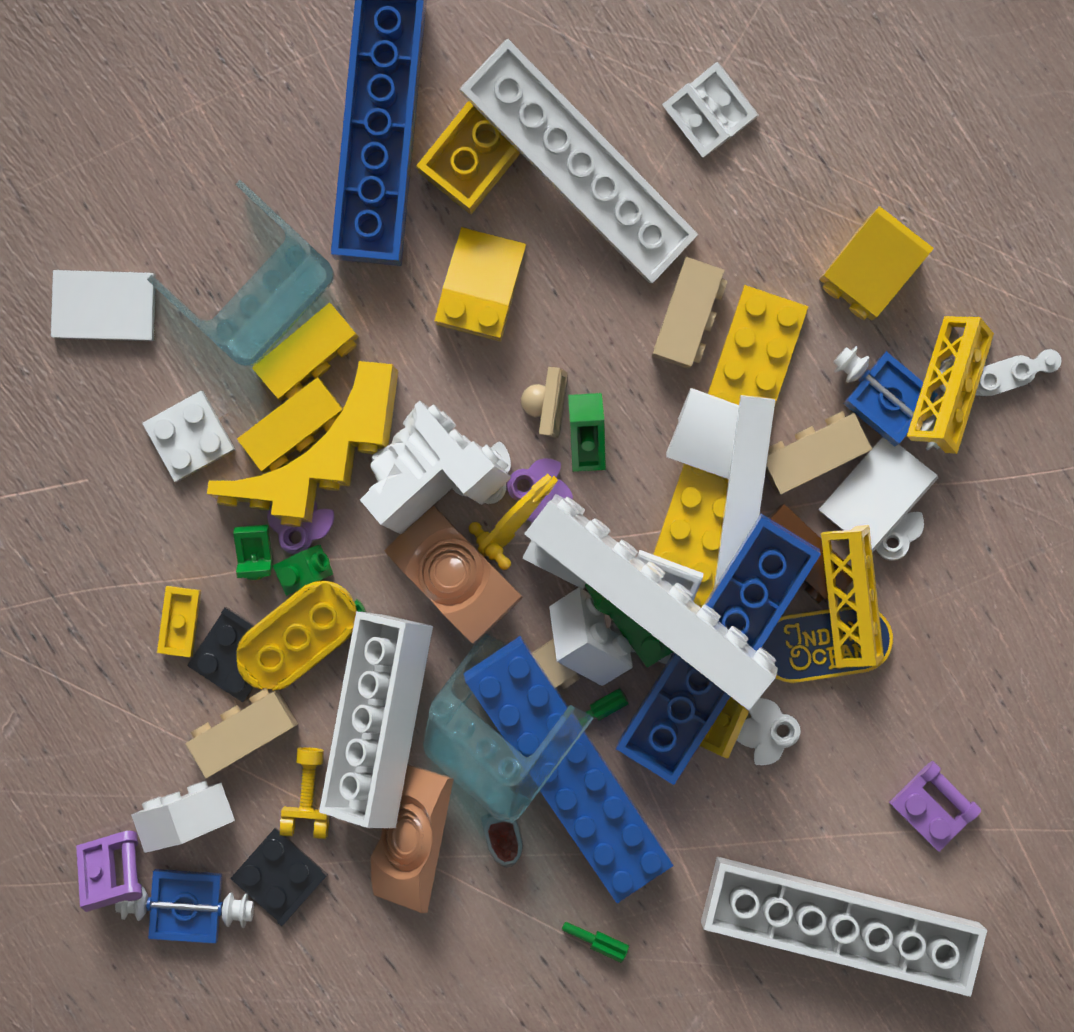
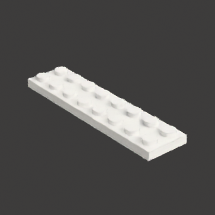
M506 39L459 89L467 100L649 283H653L698 235L509 39Z

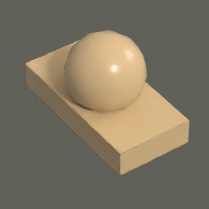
M548 367L546 386L533 384L524 390L521 397V405L524 411L530 416L541 417L539 434L546 437L558 438L560 433L568 375L561 368Z

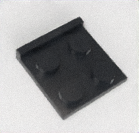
M224 607L221 615L187 666L236 699L244 702L252 691L253 686L248 684L240 675L236 654L240 640L255 625L230 608Z
M275 827L230 879L272 915L280 926H283L325 879L328 873L286 836H281L280 831Z

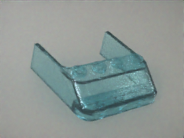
M239 180L235 185L285 232V241L221 311L208 321L202 320L159 279L151 275L147 280L232 360L241 366L250 367L259 363L331 286L334 280V270L321 254Z
M486 634L472 647L432 701L425 730L423 749L425 754L449 777L453 778L462 789L494 818L503 822H513L523 814L594 718L588 713L570 705L534 754L529 757L522 755L465 704L473 692L465 682L464 673L506 645L495 637Z

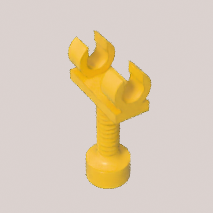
M312 747L297 748L296 763L301 764L302 768H304L302 769L303 779H301V806L299 808L286 806L282 808L280 821L281 836H293L296 818L315 819L313 838L326 839L328 837L329 815L320 813V809H313L312 807L315 769L318 765L323 764V749Z

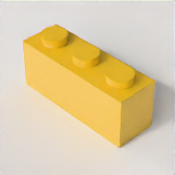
M329 302L254 365L252 369L279 400L290 399L304 388L302 384L313 376L316 379L327 372L331 367L328 362L339 354L342 358L352 351L357 345L354 341L359 336Z
M317 377L238 437L237 440L262 472L273 471L285 466L289 462L287 456L296 449L301 453L316 441L313 436L322 429L328 432L342 412L343 407L323 381Z

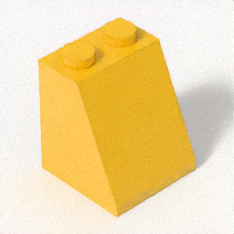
M879 206L865 220L819 280L824 283L822 288L835 299L842 297L851 304L849 310L862 320L868 318L872 321L879 316L934 248Z

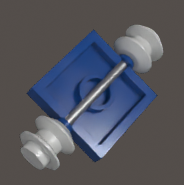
M857 346L852 350L846 347L833 362L838 366L834 372L837 373L843 370L847 374V383L856 381L858 378L860 383L843 404L896 447L908 433L923 381L887 351L868 370L869 356L861 359L856 355ZM935 391L932 392L931 402L938 396ZM934 414L922 423L920 431H933L937 420ZM928 442L926 450L933 446L936 449L940 447L935 442Z
M155 869L152 877L151 897H148L146 890L142 887V898L136 901L115 903V910L121 913L122 920L126 919L128 913H133L137 921H140L146 912L150 911L148 939L216 943L218 941L220 916H222V920L227 927L231 925L233 920L240 921L242 928H245L246 921L251 922L253 919L254 901H248V894H245L242 900H235L233 893H229L224 901L221 902L222 873Z

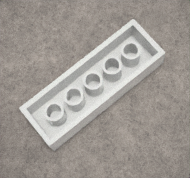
M356 611L320 804V813L366 828H396L433 626L382 614Z

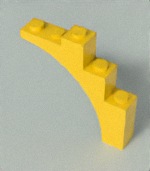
M359 361L354 386L342 412L328 432L306 453L289 464L261 476L235 481L209 480L207 494L217 499V504L236 507L239 501L249 502L250 508L270 510V505H272L271 515L281 519V525L301 527V522L312 523L317 483H319V488L334 491H338L340 485L350 486L355 447H358V452L375 454L378 452V449L382 450L389 446L399 371L393 364Z

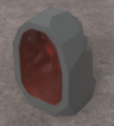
M504 809L482 816L483 830L491 856L501 866L505 868L512 867L523 852V841L515 809Z

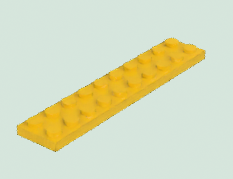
M744 285L707 394L739 405L740 395L775 399L776 404L808 306ZM684 463L653 555L704 573L693 601L702 608L714 588L729 479Z

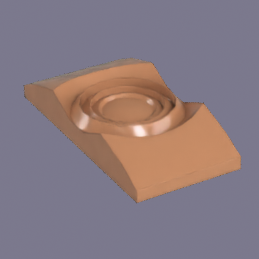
M434 505L384 550L401 571L474 645L523 598Z
M407 764L396 828H382L381 838L371 855L373 895L420 913L428 912L454 778Z

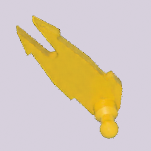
M549 474L540 479L500 519L491 533L484 532L480 523L472 522L469 525V532L477 538L478 551L483 556H488L490 560H495L500 569H509L511 561L504 556L502 547L506 546L514 538V533L530 517L545 496L549 495L558 479L555 476L551 477Z

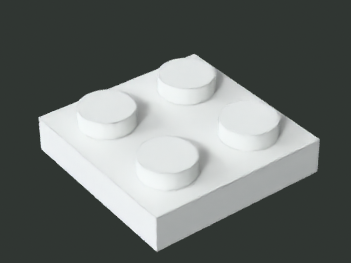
M203 391L197 392L142 423L174 482L186 478L235 450Z

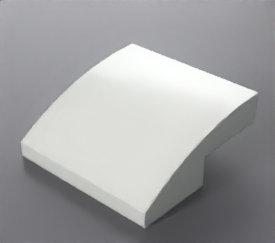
M719 62L713 64L692 83L686 84L662 104L703 158L759 116Z
M690 388L678 418L679 423L667 449L666 457L729 479L739 405Z

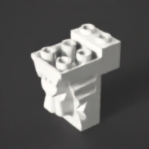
M419 401L404 420L405 428L393 437L392 443L372 456L373 462H371L370 466L378 483L370 487V491L360 501L380 525L402 534L455 485L464 495L482 505L512 477L505 471V468L509 466L508 463L497 451H493L487 444L482 448L474 441L471 442L465 435L462 436L456 429L452 430L456 427V424L444 411L441 412L434 404L428 407Z

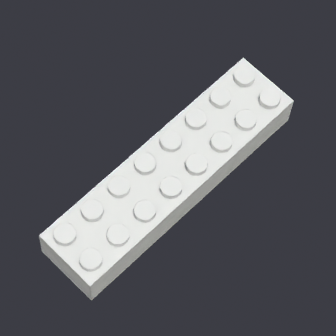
M559 497L550 500L524 534L750 711L776 678L778 671L774 664L776 659L762 648L756 651L746 642L748 637L736 627L731 626L730 629H727L718 622L721 616L706 604L702 608L690 600L693 594L679 583L672 586L663 578L665 572L651 561L644 564L635 557L638 551L624 540L616 542L608 535L611 530L596 518L589 521L581 514L583 508L569 497L565 499Z
M721 857L716 859L701 919L703 929L970 997L987 934V929L976 921Z

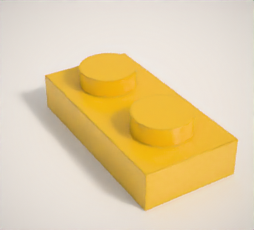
M166 586L157 653L193 657L201 590Z
M730 697L699 746L728 759L749 710Z

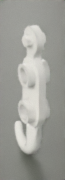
M1047 349L1040 352L1036 359L1020 355L984 366L975 395L993 396L1026 385L1033 380L1038 371L1052 373L1058 370L1061 365V356L1057 351ZM953 358L941 364L939 369L941 373L954 364L955 360ZM943 384L940 386V389L945 393L946 387Z

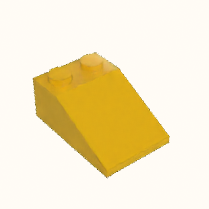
M461 227L434 320L436 325L501 342L526 244Z

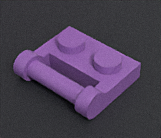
M931 761L889 803L940 852L969 822L979 815L981 808L975 802L970 803L940 773L941 768L934 761ZM930 781L960 811L954 819L922 788L927 782Z
M123 831L76 846L80 907L85 912L121 901H136L142 898V886L138 883L135 847L138 845V834L135 831ZM121 849L124 885L116 887L114 850Z

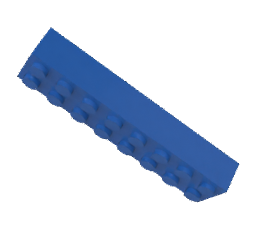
M355 0L331 255L335 260L402 266L427 0Z
M760 514L704 604L721 616L718 622L727 629L734 626L748 637L747 644L757 651L759 648H762L821 555L820 549L765 515ZM674 652L618 740L616 750L675 785L731 696Z
M521 636L464 673L466 684L616 903H619L674 866L669 855Z

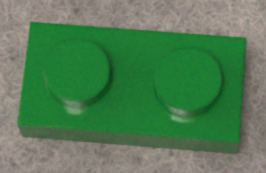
M613 613L609 615L646 667L653 665L674 652L628 615L625 618Z

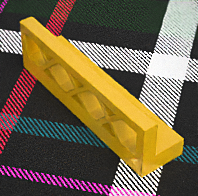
M944 316L907 433V437L911 441L935 442L945 453H958L994 336L992 330L981 317ZM952 327L965 328L963 336L951 344L949 337ZM953 354L955 356L954 365L941 373L939 369L942 361ZM944 384L946 387L944 396L932 403L930 400L932 392ZM934 414L937 420L933 431H920L922 423Z
M861 525L846 531L821 533L836 668L877 666L884 658L870 527L869 525ZM849 539L850 554L844 561L832 553L831 540ZM850 560L852 569L847 565ZM834 563L839 566L836 571L834 570ZM841 570L853 578L854 587L848 595L836 586L835 577ZM854 593H855V601H853V600L850 598ZM838 597L842 599V602L839 605ZM845 603L857 612L858 621L852 628L840 620L839 610ZM857 627L859 629V635L856 632H854V630ZM841 630H843L846 633V635L843 638ZM849 636L861 646V658H844L843 643Z

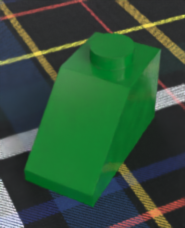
M602 393L568 395L572 472L606 470Z

